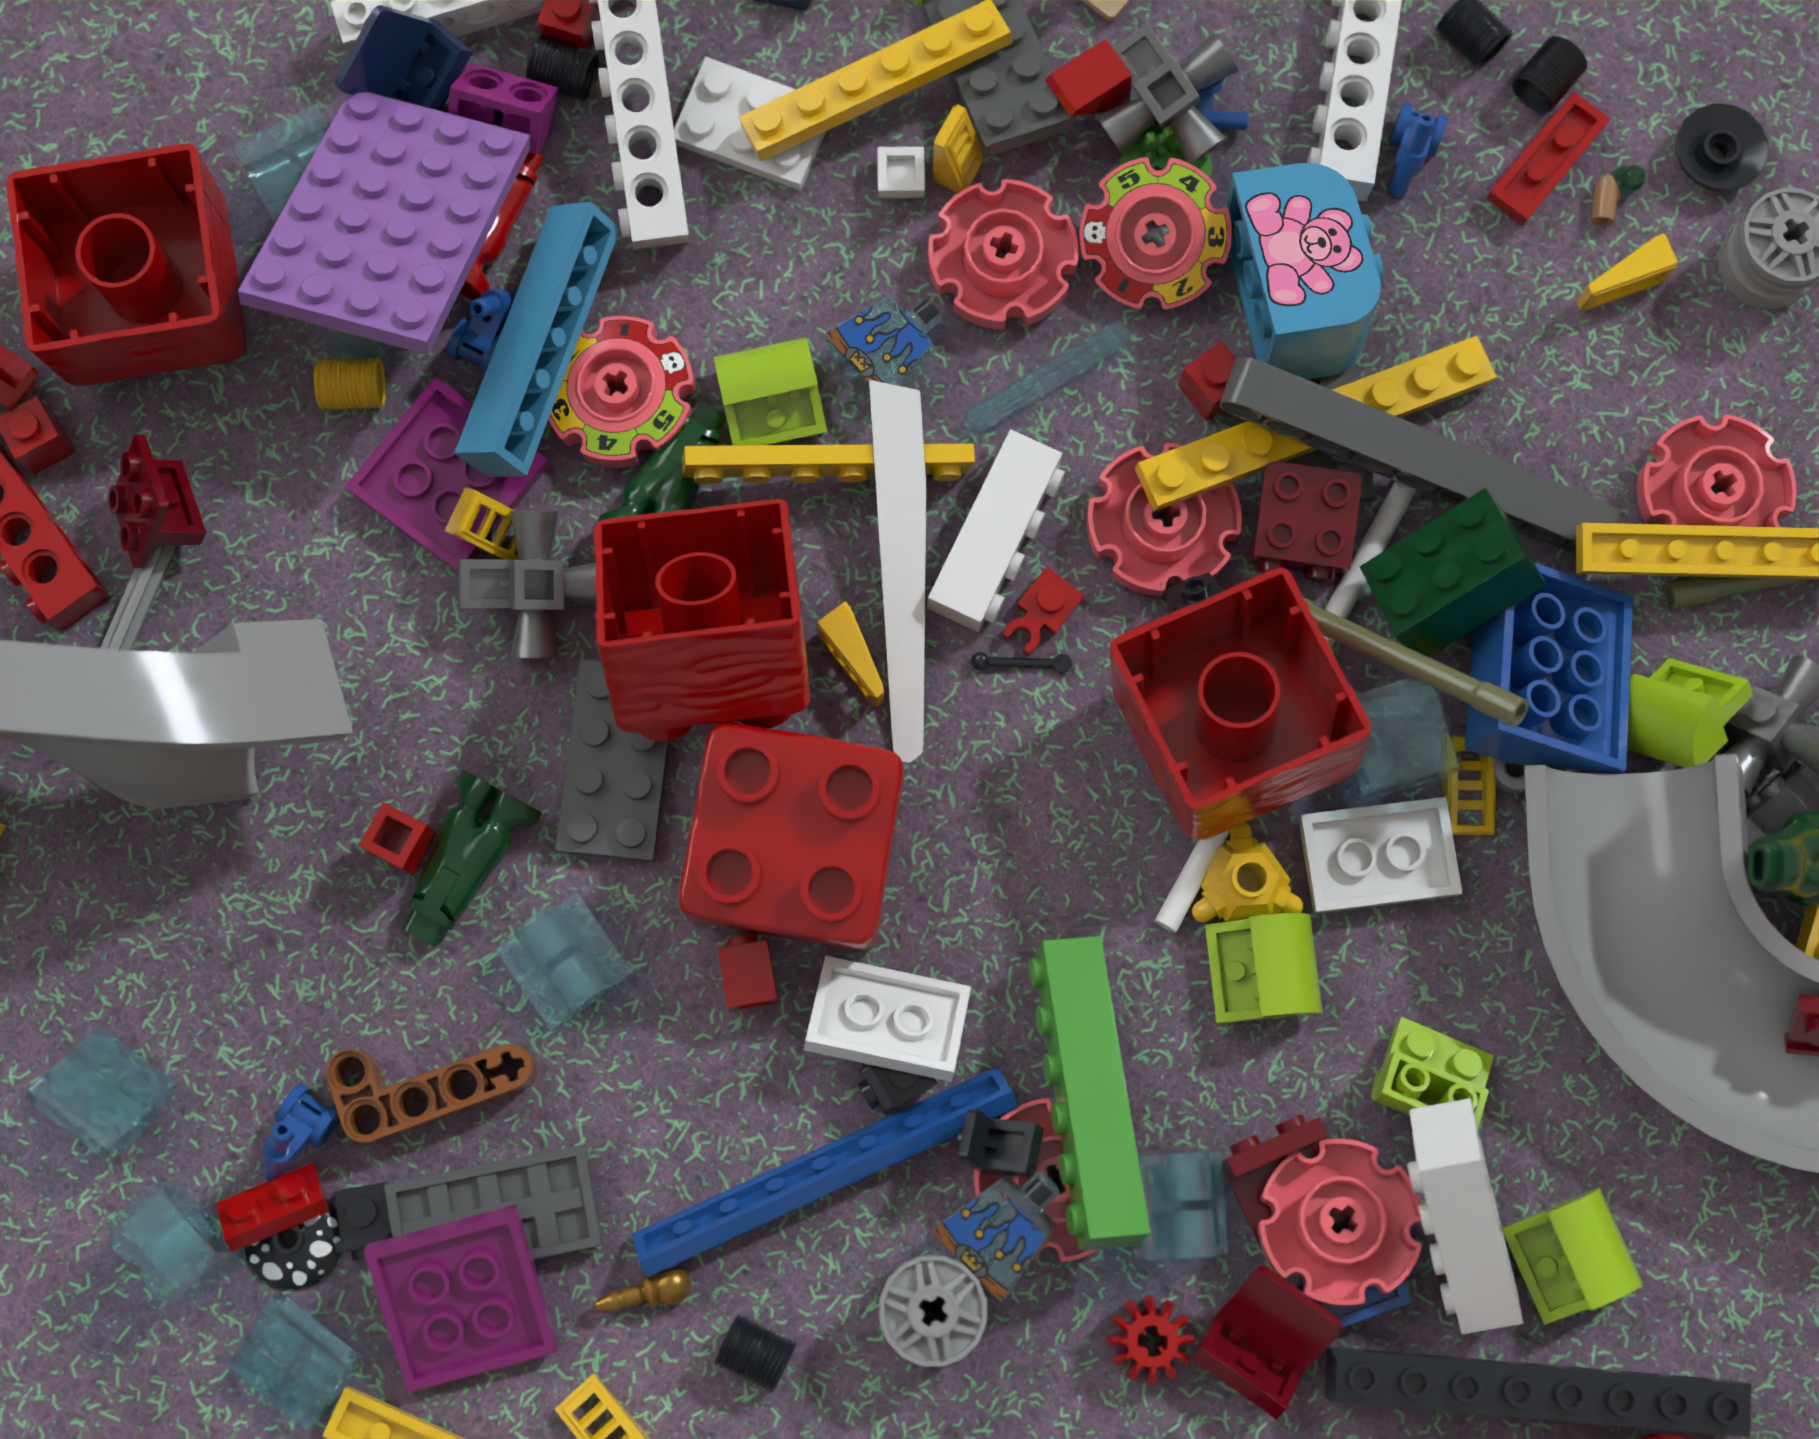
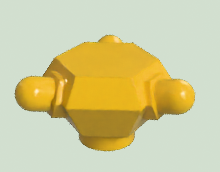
M1243 823L1230 829V840L1226 841V845L1219 847L1200 885L1204 890L1201 893L1204 898L1194 904L1192 915L1195 920L1201 923L1208 922L1216 916L1219 920L1223 918L1225 922L1249 919V916L1279 914L1280 912L1301 913L1303 902L1298 896L1291 893V887L1288 886L1291 879L1265 842L1258 843L1256 838H1252L1251 827L1249 824Z

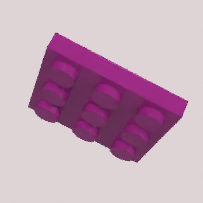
M435 377L345 485V488L350 494L458 573V559H474L481 550L444 531L464 488L474 489L514 510L550 464L545 457L536 451L527 476L486 477L454 454L473 404ZM480 508L470 529L471 532L477 533L487 509ZM496 515L485 538L489 541L497 531L503 517Z
M517 1204L366 1245L364 1256L407 1393L557 1352L558 1341Z

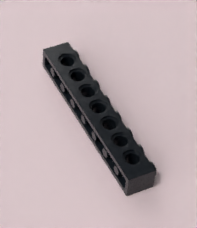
M1333 1346L1327 1348L1325 1399L1335 1403L1750 1437L1751 1435L1750 1383L1729 1379Z

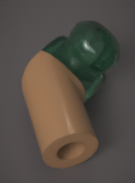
M1636 164L1630 166L1623 165L1597 180L1594 190L1591 223L1603 226L1614 224L1617 202L1633 194L1635 190L1641 189L1646 182V173L1641 166Z

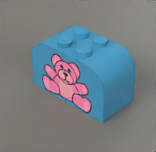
M1297 163L1233 173L1226 205L1230 213L1232 225L1229 257L1256 359L1306 380L1336 375L1349 369L1359 359L1364 349L1383 280L1381 257L1379 254H1373L1370 245L1372 236L1370 219L1367 214H1361L1353 187L1337 171L1315 163Z

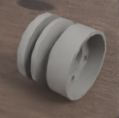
M1780 188L1766 193L1749 208L1747 213L1743 215L1740 221L1725 236L1718 252L1719 272L1726 288L1741 302L1758 309H1780L1794 304L1819 280L1818 195L1801 188Z
M921 1254L902 1262L888 1276L880 1295L879 1322L887 1342L902 1358L920 1366H946L963 1359L979 1343L987 1324V1299L979 1280L964 1264L942 1254ZM937 1296L943 1298L944 1302L941 1308L947 1314L945 1319L941 1322L934 1318L929 1324L922 1321L924 1311L919 1307L920 1302L923 1299L932 1302Z

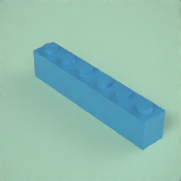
M591 201L550 206L454 454L486 477L527 476L620 231V227Z

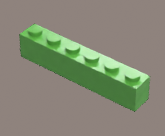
M1101 936L1043 940L1033 958L1029 959L1028 974L1031 987L1038 988L1041 1006L1036 1008V1027L1038 1034L1046 1037L1048 1054H1045L1043 1058V1072L1047 1085L1053 1084L1056 1103L1051 1105V1124L1053 1132L1061 1134L1063 1153L1059 1155L1058 1168L1062 1184L1069 1185L1071 1204H1068L1066 1208L1068 1231L1071 1236L1077 1237L1079 1251L1139 1245L1151 1232Z

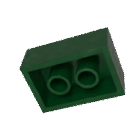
M1487 488L1482 489L1359 566L1394 636L1403 646L1427 657L1547 585L1509 517Z

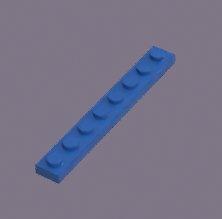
M997 1066L632 1233L638 1261L646 1277L664 1269H673L682 1261L705 1250L718 1248L729 1239L753 1228L764 1227L779 1216L799 1207L812 1205L827 1194L847 1185H855L863 1181L867 1176L890 1165L903 1163L914 1154L938 1143L953 1140L958 1136L961 1127L965 1124L969 1109L980 1110L989 1118H1000L1004 1113L1018 1107L1013 1092Z

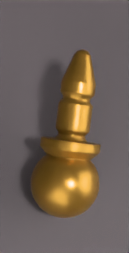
M678 1265L673 1269H664L649 1277H646L644 1273L642 1274V1285L634 1284L623 1287L620 1291H610L593 1303V1308L597 1311H618L623 1307L629 1308L642 1304L644 1301H648L650 1309L656 1308L658 1302L668 1306L677 1305L687 1298L691 1289V1280L687 1271Z

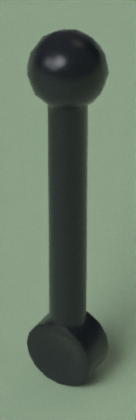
M976 652L971 657V665L979 671L987 669L988 666L1053 668L1057 673H1066L1072 666V661L1066 654H1058L1054 659L988 657L984 652Z

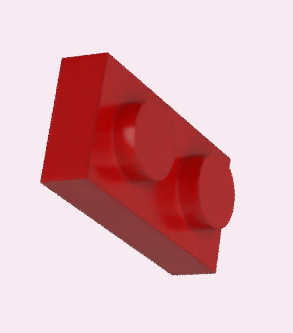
M313 1163L216 1202L224 1241L231 1252L329 1212L321 1178Z

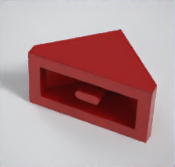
M1106 39L1055 70L1045 79V82L1070 117L1108 112L1131 101L1132 74Z

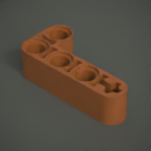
M506 1044L387 1087L376 1058L369 1053L350 1048L341 1050L332 1056L327 1065L326 1075L339 1119L346 1135L357 1142L375 1144L523 1091L536 1080L539 1069L538 1061L533 1053L521 1046ZM509 1056L518 1061H524V1067L517 1070V1080L507 1075H500L490 1079L482 1067L487 1063V1070L496 1072L508 1066L507 1058ZM359 1059L365 1068L364 1078L359 1084L350 1087L344 1080V1069L349 1062ZM470 1071L477 1080L476 1091L471 1097L461 1100L454 1092V1083L460 1074ZM491 1081L496 1087L494 1090H491ZM422 1089L428 1096V1108L422 1115L413 1117L407 1110V1098L413 1091ZM373 1106L380 1114V1124L376 1131L366 1135L359 1127V1117L363 1110Z

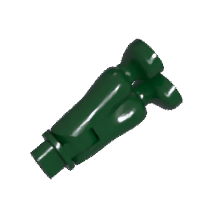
M693 400L690 405L692 414L683 424L685 427L660 450H654L642 468L629 481L622 493V506L601 514L597 522L610 518L643 515L649 512L660 513L692 509L701 484L695 483L694 477L682 478L684 447L717 446L722 438L719 430L726 416L721 411L701 401Z
M463 769L456 779L461 801L457 806L449 809L443 819L433 851L413 893V899H410L406 905L412 910L402 926L404 931L436 947L446 928L450 930L454 928L455 924L450 920L454 922L459 920L487 878L508 853L511 847V837L509 835L511 828L514 826H534L543 814ZM494 802L489 817L484 824L480 825L479 818L482 812Z
M1813 811L1795 814L1789 818L1782 830L1756 839L1752 843L1748 851L1746 866L1748 880L1754 888L1760 891L1784 894L1790 901L1798 905L1811 906L1819 904V813Z

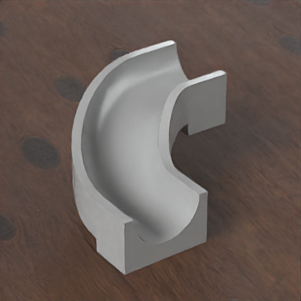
M322 619L233 623L193 653L112 650L0 640V737L13 740L48 756L103 790L135 805L164 809L246 800L259 793L254 764L255 748L343 740L353 733Z
M1737 754L1715 755V758L1707 763L1682 769L1631 774L1575 773L1552 769L1546 765L1525 766L1528 859L1533 906L1543 944L1556 976L1583 1024L1607 1055L1641 1089L1679 1118L1707 1135L1752 1156L1792 1169L1819 1174V1056L1785 1053L1784 1035L1785 1032L1789 1031L1788 1023L1798 995L1819 997V961L1806 955L1787 941L1772 926L1754 898L1746 866L1748 836L1744 773Z

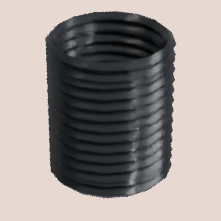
M1457 0L1444 13L1436 25V31H1439L1441 36H1444V39H1447L1454 48H1457V52L1460 51V54L1467 61H1470V64L1475 66V69H1480L1489 63L1512 36V30H1509L1508 26L1505 27V23H1502V20H1499V17L1492 14V11H1489V7L1486 8V5L1482 4V1Z
M542 34L536 38L530 50L526 65V78L558 87V93L584 101L589 97L595 85L599 68V56L597 52L587 50L586 48L583 49L582 47L579 48L577 45H570V43Z
M1552 36L1547 38L1538 51L1535 52L1532 58L1513 78L1512 88L1516 97L1526 107L1535 112H1551L1586 71V57L1576 44L1564 37Z
M738 1314L717 1353L714 1363L715 1365L719 1364L720 1368L729 1369V1372H734V1375L743 1376V1379H747L748 1382L752 1381L753 1384H757V1387L761 1386L762 1389L765 1388L766 1391L769 1390L772 1393L775 1391L797 1344L796 1341L792 1342L790 1338L781 1337V1334L777 1335L776 1331L772 1332L767 1327L763 1328L762 1325H758V1322L754 1323L753 1320L749 1321V1318Z

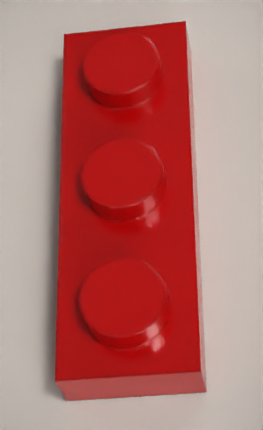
M1573 91L1494 186L1486 199L1521 226H1524L1606 127L1611 118Z

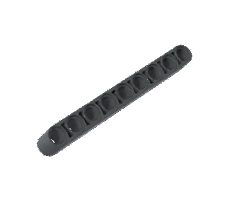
M1249 357L1235 358L1219 404L1224 411L1455 506L1482 489L1487 488L1509 517L1516 531L1576 554V525L1581 523H1619L1622 512L1610 504L1257 359Z

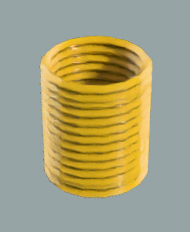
M378 356L376 358L369 357L368 359L366 357L363 359L361 357L358 359L356 357L354 359L351 357L349 359L340 358L339 360L337 358L334 360L332 358L329 360L327 358L323 360L318 359L314 367V390L318 407L322 411L325 409L327 411L329 409L347 410L348 408L350 410L353 408L361 410L362 408L371 409L372 407L374 409L377 407L381 409L384 406L386 397L385 372L381 359Z

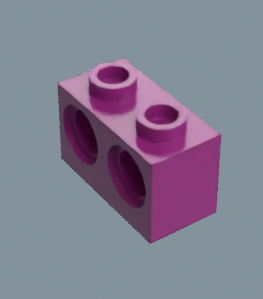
M469 63L450 87L448 113L529 134V153L537 154L555 127L558 87Z

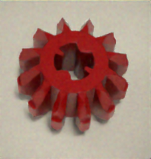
M1152 1295L1144 1296V1313H1140L1133 1301H1126L1124 1303L1125 1310L1132 1319L1127 1322L1117 1315H1113L1110 1319L1113 1325L1124 1329L1123 1336L1112 1334L1106 1337L1108 1345H1124L1125 1348L1111 1358L1113 1364L1119 1366L1133 1359L1126 1373V1377L1132 1381L1139 1376L1143 1366H1145L1146 1383L1149 1385H1156L1157 1367L1161 1368L1163 1374L1169 1380L1175 1379L1177 1377L1176 1371L1170 1364V1361L1174 1358L1184 1365H1188L1190 1362L1189 1356L1177 1351L1178 1344H1194L1193 1335L1177 1334V1330L1186 1326L1189 1318L1187 1315L1181 1314L1168 1321L1174 1309V1303L1170 1300H1165L1157 1314H1155V1300ZM1152 1325L1153 1331L1163 1336L1161 1347L1154 1345L1157 1350L1155 1353L1148 1354L1147 1348L1139 1345L1137 1341L1140 1333L1147 1334L1144 1328Z

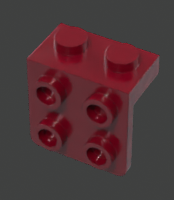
M1279 461L1270 462L1264 470L1256 535L1249 544L1247 563L1258 564V572L1260 573L1276 568L1306 571V579L1318 582H1334L1335 576L1344 575L1351 569L1362 487L1360 475L1349 471Z
M1303 1114L1284 1121L1275 1126L1278 1136L1260 1143L1257 1134L1229 1146L1233 1156L1220 1162L1261 1250L1257 1225L1261 1220H1268L1272 1216L1271 1208L1260 1201L1265 1184L1279 1164L1293 1152L1300 1151L1304 1157L1309 1159L1316 1157L1317 1144L1321 1139L1328 1136L1320 1117L1306 1123ZM1344 1212L1339 1213L1337 1216L1329 1213L1334 1219L1333 1225L1349 1218Z
M1258 1266L1212 1317L1191 1359L1277 1420L1287 1410L1303 1373L1339 1336L1343 1324L1338 1317L1265 1266Z

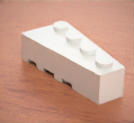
M1471 1098L1410 1109L1417 1161L1407 1163L1414 1194L1424 1192L1426 1203L1419 1204L1425 1235L1435 1234L1437 1243L1430 1244L1436 1275L1446 1274L1448 1283L1440 1284L1446 1314L1457 1315L1462 1334L1523 1324L1517 1287L1503 1230L1501 1229L1493 1188L1490 1185L1481 1139L1478 1138Z

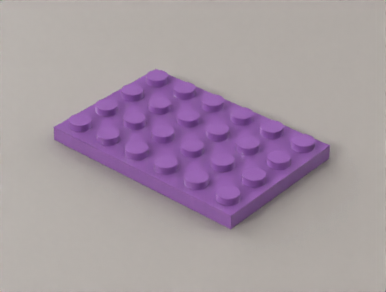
M369 92L355 95L347 94L238 289L240 304L429 355L530 150V135Z

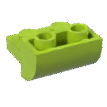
M806 337L713 357L733 446L769 445L827 432L817 378Z
M1668 658L1650 677L1633 673L1630 677L1627 749L1683 768L1707 763L1728 741L1723 726L1753 696L1749 680Z
M1266 914L1249 916V919L1205 925L1217 1024L1323 1014L1309 914Z
M1401 1016L1393 1029L1382 1067L1374 1078L1371 1099L1410 1116V1109L1471 1098L1478 1132L1489 1093L1485 1086L1494 1055Z
M1599 1187L1502 1227L1503 1234L1544 1325L1589 1308L1594 1310L1630 1294L1643 1284Z

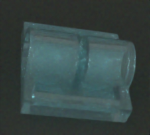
M318 103L232 144L274 224L330 126Z
M578 892L559 905L547 907L529 918L516 929L513 937L495 948L503 963L552 1032L635 975Z
M98 1025L27 1090L26 1101L106 1160L118 1147H121L123 1150L128 1149L140 1139L154 1120L157 1110L174 1094L177 1083Z
M1221 1151L1138 1156L1151 1233L1139 1245H1134V1259L1143 1261L1187 1259L1229 1254Z
M279 1291L267 1302L229 1368L280 1408L286 1415L309 1431L320 1420L329 1404L340 1394L356 1373L360 1365L356 1361L360 1355Z

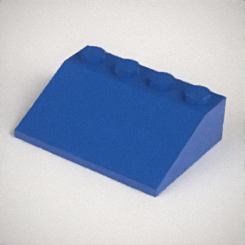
M1535 563L1547 585L1473 629L1470 677L1481 682H1490L1527 699L1529 703L1527 713L1517 727H1511L1475 710L1472 705L1468 704L1465 749L1506 763L1546 765L1553 768L1622 774L1626 771L1633 597Z

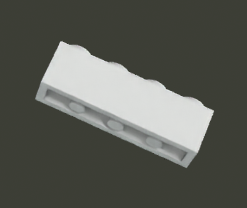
M1009 430L928 596L927 609L977 632H980L985 620L992 624L994 623L1005 599L998 592L1005 578L1011 581L1015 580L1024 561L1025 555L1018 551L1025 536L1031 539L1035 538L1046 514L1039 511V507L1045 495L1055 497L1064 478L1065 471L1059 469L1062 457L1061 452L1016 431Z

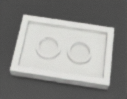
M708 57L704 58L674 128L677 146L800 191L825 132L760 162L741 127L739 116L796 89Z
M1446 797L1302 814L1298 817L1313 914L1453 897L1463 894Z
M825 956L805 1039L804 1051L952 1082L971 986Z

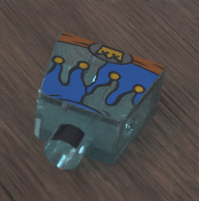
M885 297L825 333V348L869 397V380L908 388L933 358L934 344L926 333L941 322L942 317L936 307L926 298L906 313L893 298Z
M1039 1171L1022 1188L1009 1176L1005 1175L936 1225L932 1232L1002 1302L1018 1286L1057 1227L1055 1222L1043 1210L1060 1192L1051 1179Z

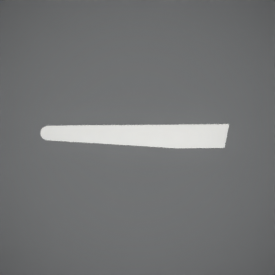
M869 380L892 744L894 753L903 762H912L923 752L926 474L920 390Z

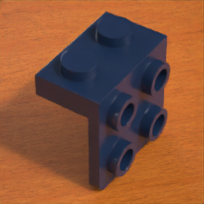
M379 5L371 11L365 20L351 51L342 63V67L335 79V86L347 94L355 95L369 92L441 111L449 97L450 87L465 69L473 52L439 22Z

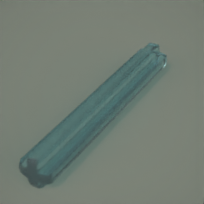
M1121 321L1113 322L967 409L965 420L968 426L976 435L981 434L1129 346L1131 336L1126 326Z

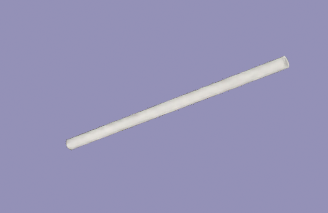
M1396 481L1394 482L1352 559L1351 569L1343 575L1325 610L1347 620L1367 583L1359 566L1385 550L1417 491L1416 489ZM1325 637L1330 647H1332L1335 641ZM1230 830L1210 839L1197 842L1154 920L1155 923L1173 933L1177 932L1201 888L1200 885L1219 847L1225 844L1230 835Z

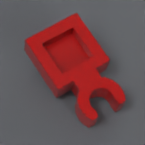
M1046 566L1017 603L1016 607L1026 615L1023 618H1016L1010 621L1004 630L1003 638L1008 641L1016 631L1022 630L1027 632L1030 636V641L1024 647L1023 654L1026 656L1031 655L1039 645L1042 628H1045L1055 636L1082 602L1085 595Z

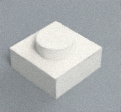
M878 147V198H924V147Z

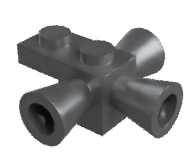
M1148 22L1113 47L1132 74L1131 85L1139 95L1138 98L1097 116V119L1122 155L1132 147L1155 121H1157L1162 130L1171 125L1185 161L1191 165L1207 156L1226 141L1227 138L1195 108L1201 102L1200 96L1197 93L1198 90L1240 71L1214 32L1210 34L1181 67L1173 56L1169 55Z
M510 511L519 559H458V608H510L519 610L510 655L512 658L559 657L550 610H564V600L596 606V562L564 568V560L549 559L559 511Z
M1793 656L1775 694L1750 684L1753 696L1723 726L1724 730L1734 734L1737 743L1723 755L1737 754L1744 773L1745 799L1749 797L1764 764L1785 773L1794 760L1798 759L1819 775V727L1808 725L1803 714L1809 706L1819 699V665L1801 656Z

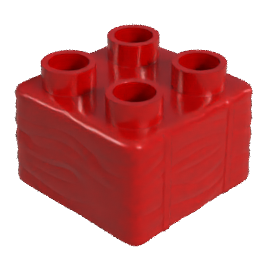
M176 144L105 158L25 169L8 175L6 182L7 199L15 244V264L20 284L22 301L20 308L23 314L25 344L35 357L41 359L44 364L66 383L72 386H90L151 374L226 363L238 359L244 354L246 350V331L242 306L238 295L240 285L228 207L220 187L194 145Z
M761 500L700 509L604 519L596 523L594 527L595 593L597 606L595 613L597 624L596 644L602 662L603 675L606 680L615 723L621 731L640 733L645 738L654 741H669L685 735L696 725L740 721L745 725L759 726L765 729L772 728L787 721L792 714L806 709L810 703L811 690L789 508L784 500Z
M1276 568L1208 599L1117 636L1110 642L1111 680L1116 702L1124 715L1125 721L1130 726L1134 739L1157 786L1165 797L1169 809L1187 838L1194 841L1210 839L1270 811L1339 783L1352 776L1358 770L1371 734V723L1356 697L1355 691L1348 684L1329 643L1310 613L1307 601L1303 599L1292 574L1286 568Z
M734 722L714 725L709 731L704 747L680 882L679 906L681 911L689 920L697 924L721 926L732 930H745L762 935L820 943L826 946H836L854 951L865 952L872 950L876 944L893 837L904 786L905 770L901 758L896 753L883 748L864 746L863 744L849 743L832 738L765 729L759 726Z

